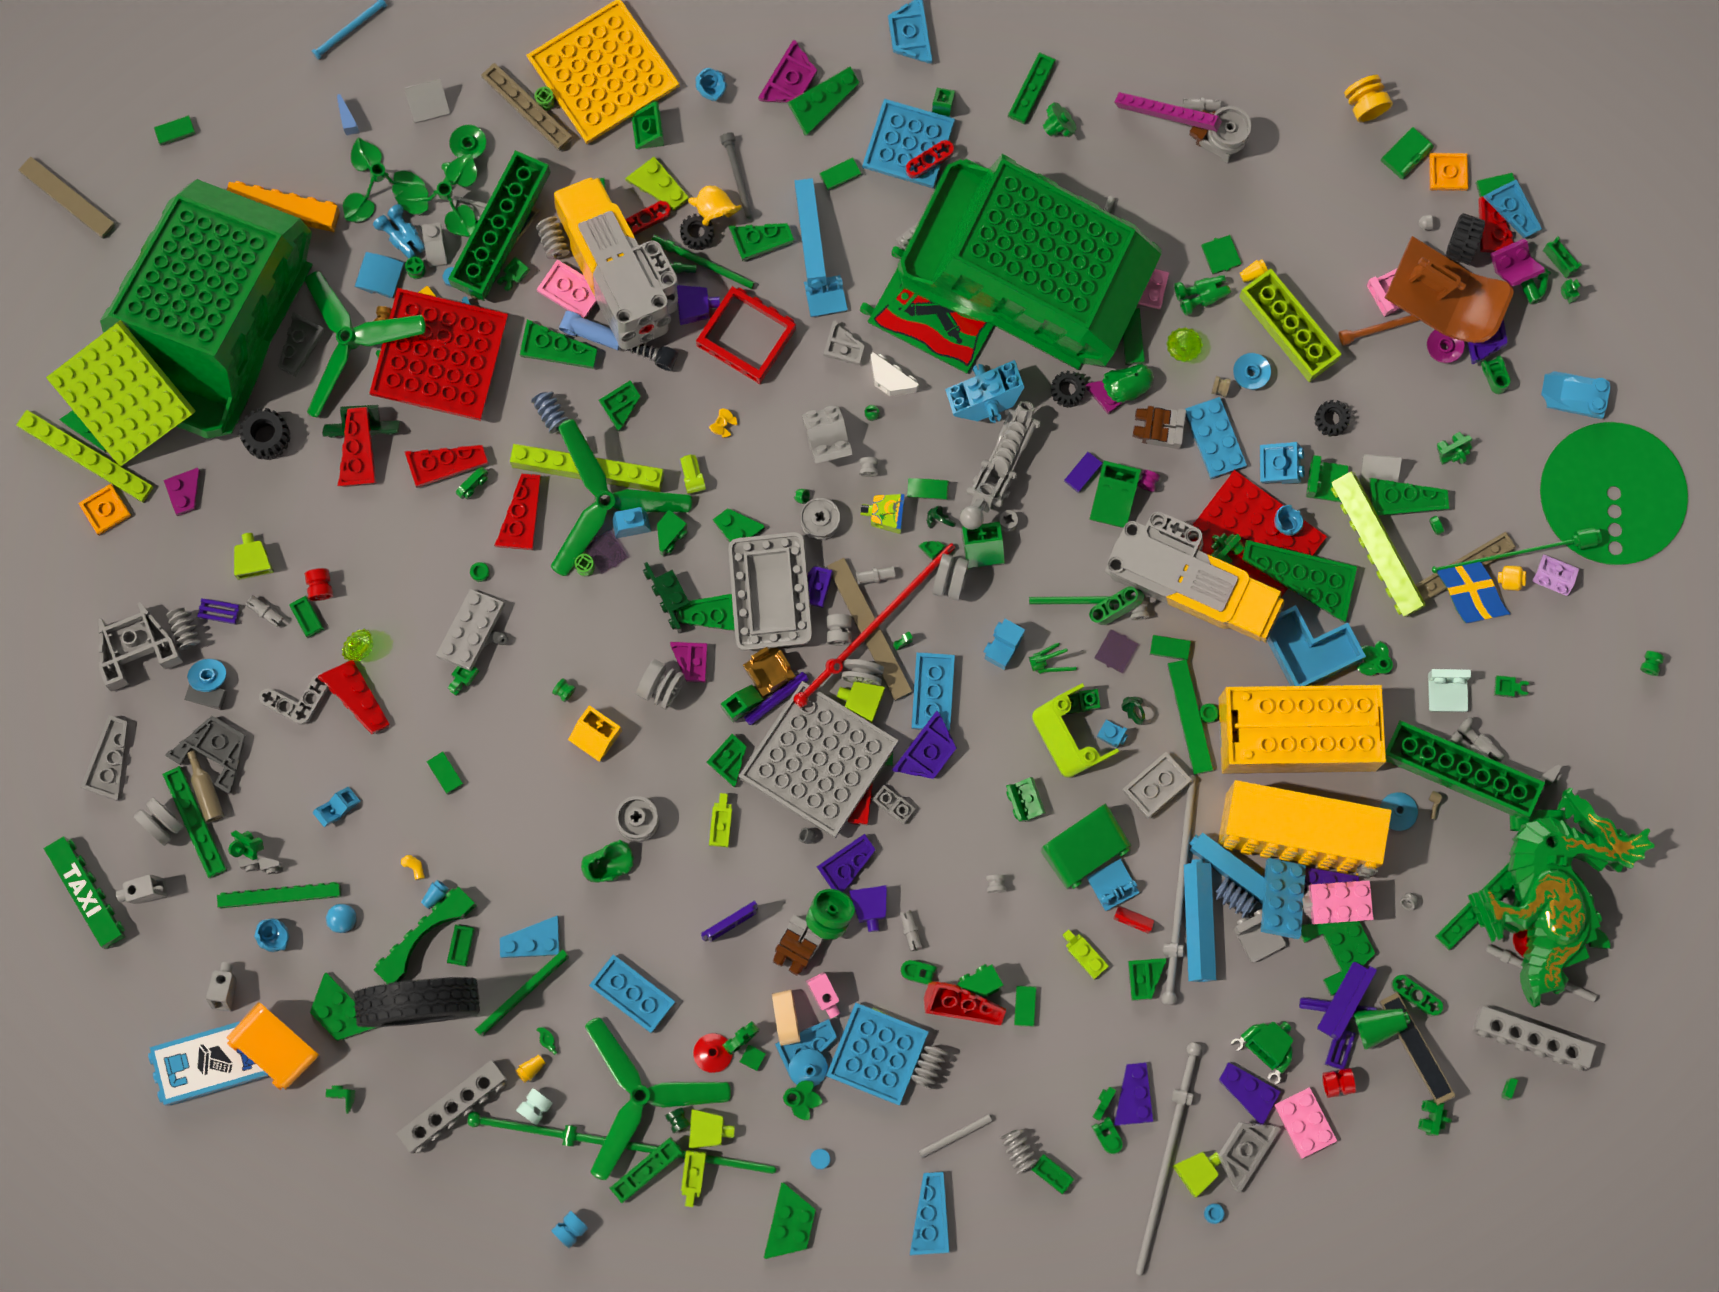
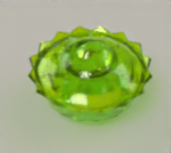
M1186 327L1178 328L1168 336L1166 343L1167 351L1177 361H1192L1201 353V348L1203 347L1201 343L1202 338L1193 329Z
M363 628L362 630L358 629L356 632H352L351 636L347 637V641L343 643L344 647L341 649L343 652L342 656H344V659H348V661H361L366 658L373 648V639L369 630Z

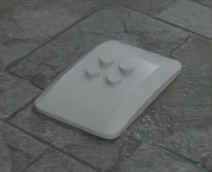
M797 532L733 539L728 545L736 645L739 649L748 651L764 649L765 647L776 648L807 644L812 638L805 545L802 535Z

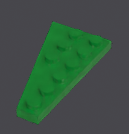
M1249 540L1246 541L1242 560L1343 623L1346 622L1357 566Z

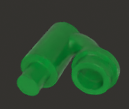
M1547 268L1545 272L1537 277L1538 280H1541L1539 289H1537L1533 278L1521 283L1530 304L1540 301L1546 293L1548 276L1551 274Z

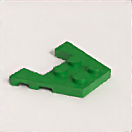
M1359 921L1304 924L1301 927V938L1304 943L1323 935L1340 969V972L1323 979L1330 996L1337 992L1353 962L1363 966L1375 954Z

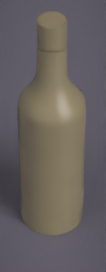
M195 751L188 752L187 754L193 769L191 783L205 822L209 823L224 817V813L211 777L201 768Z

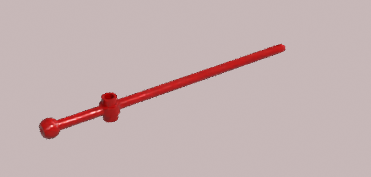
M950 543L836 659H829L825 664L826 669L803 693L795 694L793 701L800 708L806 706L808 698L831 674H838L842 671V663L939 566L942 554L950 555L954 551L955 546H953V543Z

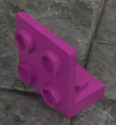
M1524 238L1491 253L1495 273L1511 286L1520 285L1522 282L1535 278L1545 272L1544 267L1531 258L1528 242Z

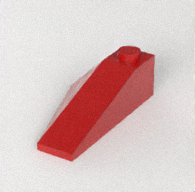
M931 982L928 984L924 995L925 1013L1001 1026L1006 1013V1008L954 984Z

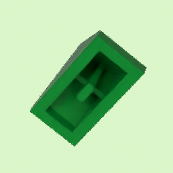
M937 87L933 99L932 112L950 117L955 90Z

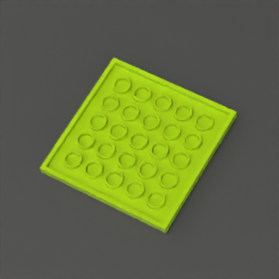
M121 320L46 377L119 466L128 462L195 412L193 407Z

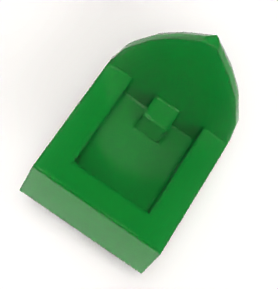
M333 1085L331 1089H326V1097L329 1099H345L346 1114H349L355 1100V1090L344 1089V1086Z

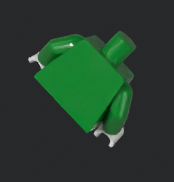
M1271 1022L1269 1025L1266 1023L1252 1025L1241 1034L1240 1039L1237 1038L1231 1042V1045L1235 1041L1241 1043V1046L1236 1051L1241 1050L1243 1043L1247 1042L1245 1046L1270 1069H1276L1275 1072L1268 1074V1080L1273 1074L1277 1075V1080L1274 1084L1279 1083L1280 1074L1284 1073L1292 1062L1293 1048L1291 1044L1293 1043V1038L1288 1035L1292 1028L1287 1022H1282L1279 1026L1275 1022Z

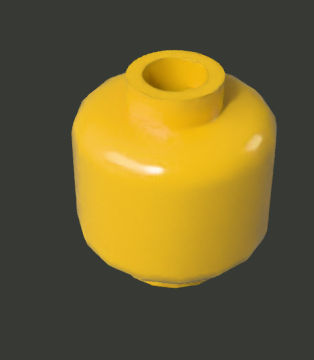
M1504 566L1502 572L1498 573V583H1502L1504 590L1519 591L1523 586H1526V571H1523L1521 566Z

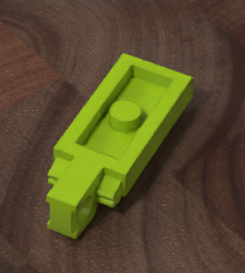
M720 793L719 803H714L712 808L709 846L729 847L732 804H727L728 794Z
M1068 929L1062 935L1068 942L1066 945L1068 952L1093 979L1097 978L1109 967L1079 934L1075 937Z
M686 1150L681 1191L682 1195H686L685 1206L693 1207L695 1197H700L706 1152Z

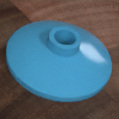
M1247 353L1239 357L1235 362L1233 375L1240 386L1255 390L1263 387L1269 381L1271 367L1263 356L1257 353ZM1248 371H1253L1255 375L1250 376Z
M200 660L189 669L187 675L188 682L197 691H213L224 683L226 669L218 660Z
M1396 792L1389 794L1382 800L1379 807L1391 810L1389 829L1395 831H1403L1410 828L1418 817V808L1415 801L1405 793ZM1398 807L1403 809L1402 814L1397 813L1396 809Z
M801 1050L790 1061V1078L796 1085L801 1081L807 1080L813 1082V1087H815L824 1080L827 1074V1061L816 1050ZM812 1067L813 1071L811 1073H807V1069Z

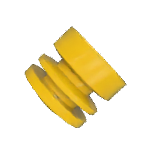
M1371 75L1360 79L1349 86L1344 92L1345 97L1349 99V105L1354 106L1352 111L1358 122L1372 120L1388 111L1393 105L1388 93L1382 92L1384 85L1381 83L1379 75Z

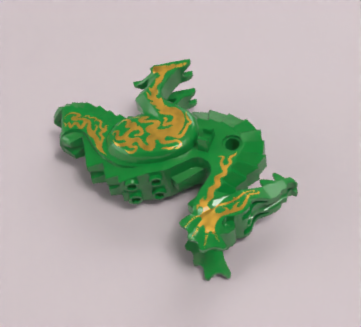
M1573 788L1563 791L1562 799L1557 809L1561 810L1565 807L1566 819L1574 815V823L1579 824L1584 834L1574 827L1570 828L1563 820L1559 821L1551 816L1538 818L1530 823L1521 825V830L1512 838L1514 843L1509 853L1511 857L1508 871L1511 872V882L1515 890L1513 904L1509 905L1496 899L1489 889H1483L1478 891V893L1474 892L1467 895L1480 927L1486 928L1491 942H1494L1496 937L1497 940H1501L1504 929L1511 933L1528 930L1527 938H1529V941L1526 944L1528 949L1523 955L1525 958L1520 965L1523 968L1519 978L1524 995L1529 1004L1534 1008L1540 1006V994L1551 991L1555 994H1560L1564 991L1569 979L1562 969L1590 958L1585 944L1598 939L1595 929L1600 927L1602 918L1600 913L1595 911L1593 905L1594 898L1584 886L1585 882L1572 869V859L1576 858L1584 861L1598 872L1602 871L1606 865H1609L1614 871L1619 873L1624 866L1629 869L1633 868L1637 860L1645 859L1646 850L1655 847V844L1648 839L1649 828L1644 829L1636 836L1635 834L1628 835L1622 829H1616L1612 820L1597 816L1587 800L1581 799L1579 795H1574L1572 793Z

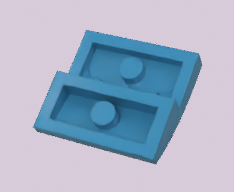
M365 252L354 287L369 293L375 292L392 298L403 262Z

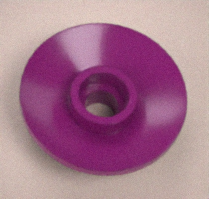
M1437 330L1432 331L1427 339L1428 353L1434 360L1441 363L1456 361L1464 351V341L1443 335ZM1441 345H1446L1447 349H1442Z

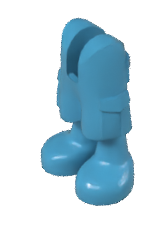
M400 204L390 208L387 214L400 230H395L385 215L378 217L373 222L376 230L385 231L390 235L389 241L407 258L416 257L412 248L408 245L410 242L420 253L425 250L417 230L411 223L404 222L402 217L403 207Z

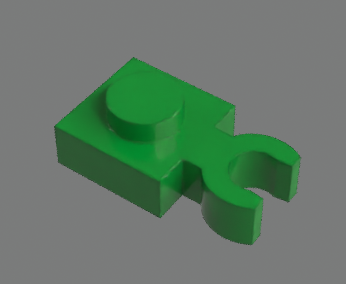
M514 257L503 270L506 276L500 277L497 283L501 286L506 281L507 286L504 289L508 292L512 289L513 282L515 281L519 284L530 269L518 258Z
M1497 675L1495 677L1494 696L1513 698L1515 693L1519 696H1527L1528 692L1522 691L1521 686H1528L1529 682L1521 681L1516 683V677Z
M1110 1086L1107 1091L1103 1089L1098 1097V1100L1101 1102L1092 1116L1098 1121L1103 1116L1116 1092Z

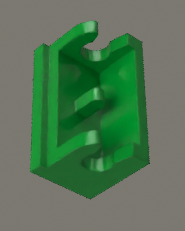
M1557 236L1553 242L1550 241L1546 244L1543 252L1567 279L1581 268L1582 263L1577 262L1560 242L1561 238Z

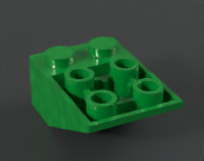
M1104 461L1089 520L1124 528L1125 524L1128 523L1141 469Z

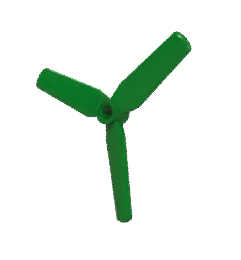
M315 271L306 277L305 283L329 329L336 333L338 345L331 355L307 409V413L312 417H318L348 360L351 349H356L360 345L373 346L424 334L426 330V323L422 315L365 322L353 328L350 315L320 271Z
M566 420L558 427L584 486L595 496V501L583 510L552 562L551 568L557 574L567 576L575 565L576 557L585 551L604 524L607 510L612 507L621 511L642 507L646 512H667L668 510L671 512H690L692 508L691 495L630 489L611 493L607 488L606 475L575 420ZM603 495L610 497V501L607 504L600 503V498Z
M597 1017L585 1025L588 1034L617 1084L630 1094V1100L618 1111L591 1168L590 1173L597 1179H608L641 1122L642 1108L647 1104L667 1108L721 1103L730 1100L731 1087L728 1082L659 1083L649 1088L643 1086L638 1070L604 1021ZM643 1092L646 1098L643 1101H637L634 1097L635 1093Z

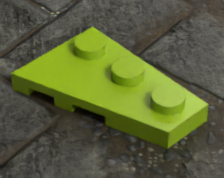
M652 157L625 178L626 182L653 196L657 201L667 202L674 211L689 199L655 157Z

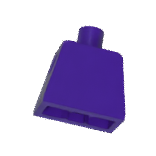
M677 285L680 325L709 319V309L718 308L720 305L719 297H708L706 287Z
M886 885L850 890V898L853 902L858 922H867L869 933L880 931L878 920L886 919Z

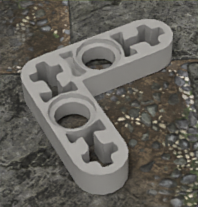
M318 673L314 675L298 703L269 688L260 692L259 700L265 707L299 725H305L311 720L329 687L326 684L320 685L318 688L321 692L320 694L315 690H311L313 687L315 689L318 687V676L322 674ZM271 693V697L277 701L276 705L270 700L265 702L264 696ZM310 694L316 695L317 698L313 704L306 702V698ZM283 702L290 703V709L286 712L280 710V705ZM304 704L308 708H311L310 711L308 709L305 710L304 714L306 715V718H301L299 720L297 714L303 713L305 709L302 705Z

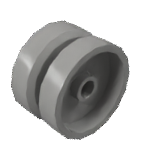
M1226 106L1220 108L1214 115L1219 116L1222 123L1217 132L1208 130L1209 143L1220 153H1236L1243 149L1248 141L1251 130L1250 117L1239 107Z
M942 554L933 594L942 597L947 586H950L948 592L949 599L959 601L968 574L969 560L959 558L955 568H952L953 556Z
M629 797L622 801L616 810L615 820L617 828L623 837L629 841H647L658 830L659 816L657 809L645 797ZM636 817H640L638 822L634 821Z
M152 797L146 803V807L152 815L150 816L146 811L140 809L133 817L158 842L165 846L171 840V836L165 828L167 827L171 832L177 834L184 826L164 804H160Z

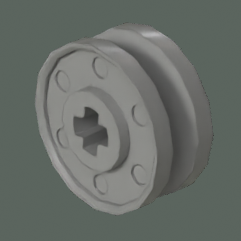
M815 498L808 501L801 511V528L809 538L814 540L831 538L837 532L840 525V512L837 506L826 498ZM822 516L823 521L818 522L817 517L820 518Z
M847 659L844 661V667L851 671L842 673L843 680L850 683L861 682L881 686L882 680L874 675L883 674V666L858 659Z

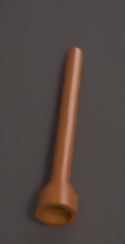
M1409 315L1353 332L1346 329L1339 331V340L1342 346L1351 344L1356 338L1416 322L1419 319Z

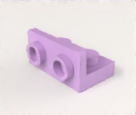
M1543 554L1532 581L1568 596L1575 584L1579 569Z

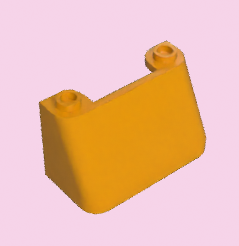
M260 1002L249 1011L226 1037L229 1040L227 1044L235 1051L240 1049L274 1079L271 1083L279 1090L282 1088L286 1090L319 1056L315 1050Z

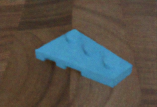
M558 915L501 937L500 958L557 955L559 953Z

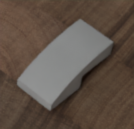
M1557 765L1551 768L1539 780L1545 782L1547 786H1550L1553 782L1557 783L1562 775L1559 772L1562 766ZM1544 785V787H1543V789H1542V791H1541L1540 796L1542 795V793H1543V791H1544V789H1545V787H1546L1545 785Z
M882 785L871 799L902 824L905 823L915 810L913 806L902 797L897 796L885 785Z
M245 858L238 860L240 868L246 870V872L257 870V867L260 866L262 872L274 874L278 872V869L283 868L279 861L268 858H258L255 860Z

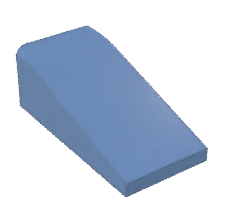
M337 94L342 126L346 136L360 133L342 96Z

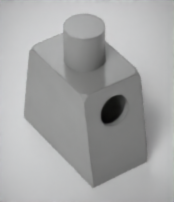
M149 874L124 882L123 890L116 891L117 900L119 902L127 901L133 904H140L167 897L164 878Z
M222 962L220 971L214 970L212 973L206 1000L214 1010L232 1011L237 980L232 973L233 964Z

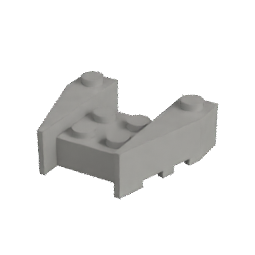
M140 602L137 604L141 613L107 626L102 618L98 619V631L100 634L99 670L105 686L111 692L129 685L122 665L156 652L159 663L165 670L183 663L176 644Z

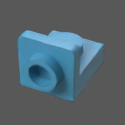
M1105 720L1097 738L1117 748L1119 744L1123 745L1128 737L1125 734L1127 728H1121Z

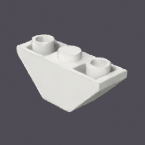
M871 354L874 384L878 389L888 396L910 394L918 391L919 384L914 377L903 374L900 367L889 364L887 359L881 354Z

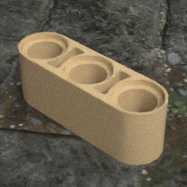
M792 990L772 993L780 1045L784 1046L801 1042Z

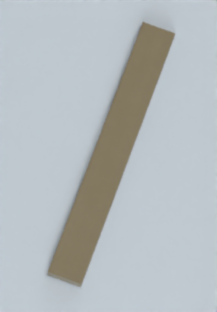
M842 558L827 565V569L833 571L832 578L861 634L875 618L845 559ZM878 627L865 640V643L875 663L884 667V672L881 675L896 701L912 693V690L880 627Z

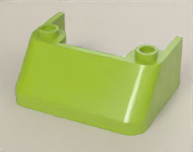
M1083 683L1036 708L1032 713V720L1059 772L1066 778H1071L1119 752L1117 748L1100 757L1097 750L1093 747H1085L1079 750L1061 716L1068 713L1071 709V701L1068 696L1080 691L1084 687Z

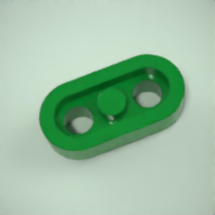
M483 467L478 468L459 486L456 494L461 499L471 497L474 489L487 481L488 472Z

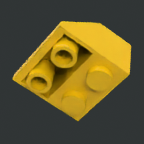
M589 705L577 721L568 741L600 762L619 737L622 729Z

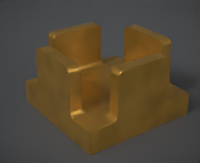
M765 647L752 655L750 661L743 664V667L763 698L796 677L782 651L777 647L769 649Z

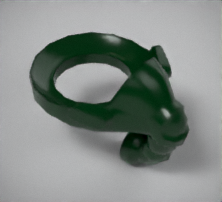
M941 506L931 508L927 512L926 520L929 528L935 526V522L932 520L933 517L950 527L956 526V523L950 520L948 515L943 514Z
M1128 696L1124 698L1121 704L1122 710L1127 712L1129 719L1141 725L1145 722V712L1141 706L1143 699ZM1135 706H1137L1141 711V719L1137 716L1135 712Z

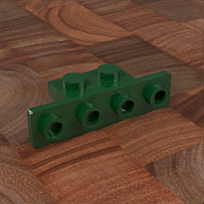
M378 405L340 407L342 423L325 424L322 434L323 437L328 436L330 438L345 436L347 409L368 407L371 436L382 433L387 435L398 433L400 422L399 420L381 421Z
M645 562V569L642 571L647 580L651 579L653 583L651 588L655 596H660L662 602L659 604L664 613L668 612L671 618L668 622L672 630L676 629L678 633L682 632L674 612L690 605V602L673 569L655 578L648 562Z

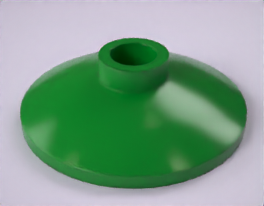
M474 125L458 127L453 131L449 139L450 149L457 158L472 154L473 159H476L483 154L487 144L483 131ZM467 143H471V144H472L471 147H466L465 145H466Z

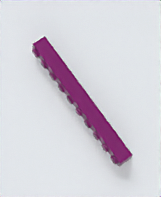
M1121 92L1118 93L1114 101L1117 107L1216 132L1222 123L1217 115Z

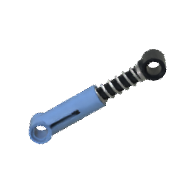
M565 312L559 326L560 331L568 335L580 336L618 351L622 349L619 347L611 328L582 318V316L575 312ZM646 343L645 345L640 344L625 350L631 351V354L637 353V356L642 355L643 358H649L650 361L655 362L657 367L666 371H672L679 354L670 347L652 348L653 346H647Z

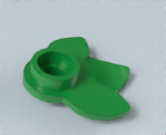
M1378 641L1375 647L1369 645L1361 646L1366 657L1364 662L1357 667L1360 673L1373 676L1376 673L1387 674L1392 670L1393 662L1389 657V649L1383 642ZM1380 662H1386L1387 666L1382 667Z
M801 1081L796 1087L788 1088L783 1095L784 1103L792 1108V1112L797 1118L802 1120H809V1109L815 1108L823 1102L821 1097L812 1091L814 1083L811 1081ZM795 1094L797 1099L791 1100L789 1096Z

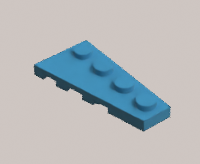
M944 1172L923 1174L909 1255L949 1253Z

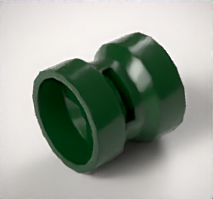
M683 1107L665 1115L666 1120L671 1124L673 1134L691 1126L689 1120L684 1116L685 1111Z

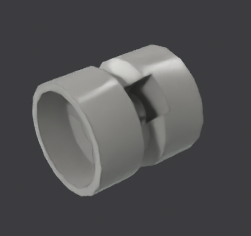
M846 614L828 615L827 628L830 631L827 632V644L835 646L851 644L852 634L849 631L851 628V616Z

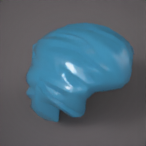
M705 68L697 75L696 89L704 98L716 101L724 94L727 84L722 73L712 68Z
M265 919L258 923L254 938L259 947L269 952L282 951L286 949L288 944V928L278 919Z

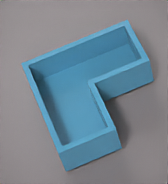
M1296 605L1279 614L1267 640L1290 686H1312L1362 662L1366 657L1349 623L1314 639Z

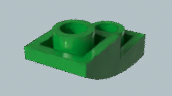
M908 478L907 497L948 500L949 481Z
M1098 689L1079 691L1068 696L1071 701V709L1066 714L1101 708Z

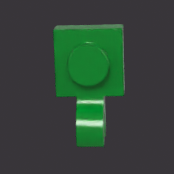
M1569 279L1561 286V294L1565 300L1567 299L1569 304L1576 301L1580 296L1578 288L1581 285L1576 279L1573 282L1572 279Z
M457 666L451 674L455 679L448 686V689L451 690L450 692L457 696L462 689V685L469 686L479 670L473 667L472 671Z

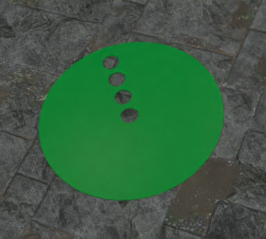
M1596 423L1580 428L1568 435L1554 448L1548 457L1540 482L1542 509L1555 535L1561 541L1572 540V535H1574L1575 531L1592 527L1595 529L1599 528L1602 535V543H1599L1597 546L1580 550L1577 546L1574 547L1573 543L1566 544V546L1586 559L1603 564H1633L1659 553L1674 539L1683 524L1687 511V483L1682 467L1675 455L1653 434L1625 423ZM1610 487H1617L1621 492L1620 498L1617 500L1610 499L1607 495V490ZM1609 506H1619L1621 509L1620 517H1610L1607 512ZM1612 523L1619 524L1622 528L1621 534L1617 537L1611 536L1608 532V527ZM1611 542L1621 544L1622 552L1619 555H1613L1609 552L1608 546Z

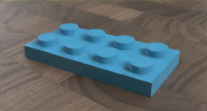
M1220 397L1185 409L1186 418L1210 479L1231 473L1234 470L1246 468L1247 464Z
M916 653L911 729L922 730L933 714L939 711L950 732L955 655Z
M1272 858L1266 860L1261 932L1294 939L1301 937L1302 898L1304 897L1306 865Z
M614 954L589 985L651 1034L675 1004L674 1000Z

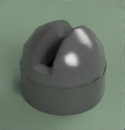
M804 827L800 831L799 841L805 844L814 842L816 838L814 831Z

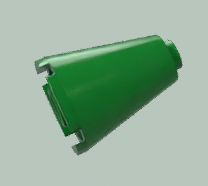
M1402 1009L1354 1012L1365 1050L1408 1028L1407 1024L1410 1023L1407 1011L1403 1012Z

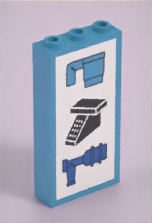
M239 1022L149 1047L151 1052L148 1053L151 1065L154 1064L155 1068L153 1078L155 1083H158L160 1089L157 1092L160 1103L163 1102L165 1106L174 1105L270 1076L240 1049L235 1051L227 1044L229 1040L226 1037Z

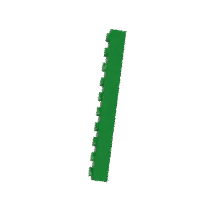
M330 882L328 885H325V883H319L318 886L307 884L306 887L296 885L293 888H269V890L265 891L264 889H257L255 892H252V890H245L244 893L234 891L232 892L233 894L223 892L217 895V907L223 909L341 897V885L337 884V882Z

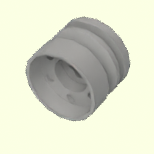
M654 659L646 669L639 683L636 695L648 701L655 694L654 704L659 705L662 701L661 708L666 710L680 692L684 673L678 672L675 676L676 670L672 668L665 674L666 664Z

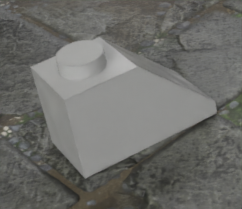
M441 223L422 225L428 267L447 265L444 233Z

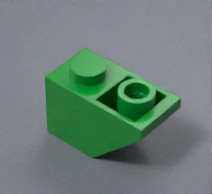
M670 510L657 523L659 550L663 557L666 553L670 554L676 546V541L683 539L688 532L687 523Z
M749 685L723 701L721 708L734 723L764 699L753 685Z

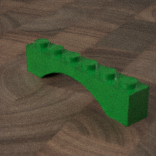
M459 886L456 889L452 888L446 894L447 898L442 903L438 902L432 908L433 912L428 917L425 915L417 923L419 926L414 931L412 929L404 935V940L400 944H395L389 950L390 954L386 958L382 957L375 964L376 968L374 971L387 984L400 982L407 975L411 954L419 941L428 932L443 923L464 919L477 906Z

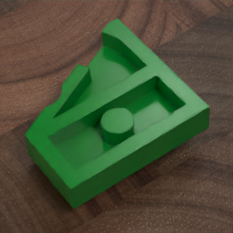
M630 380L598 400L617 431L621 430L638 402L640 394Z
M731 734L706 762L732 787L737 783L746 745L735 735Z

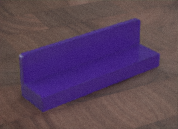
M1356 962L1352 963L1317 1027L1319 1031L1335 1040L1341 1037L1377 971L1375 968L1370 966L1367 969Z

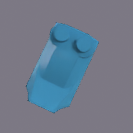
M1553 371L1545 374L1541 395L1546 401V408L1603 419L1609 398L1610 382L1604 378L1593 379Z

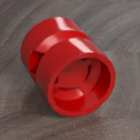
M318 568L304 573L306 585H309L307 594L310 601H321L333 597L332 586L328 584L331 581L329 569Z
M1351 1068L1341 1069L1338 1073H1335V1071L1322 1073L1323 1086L1327 1098L1337 1097L1340 1093L1348 1095L1356 1092Z

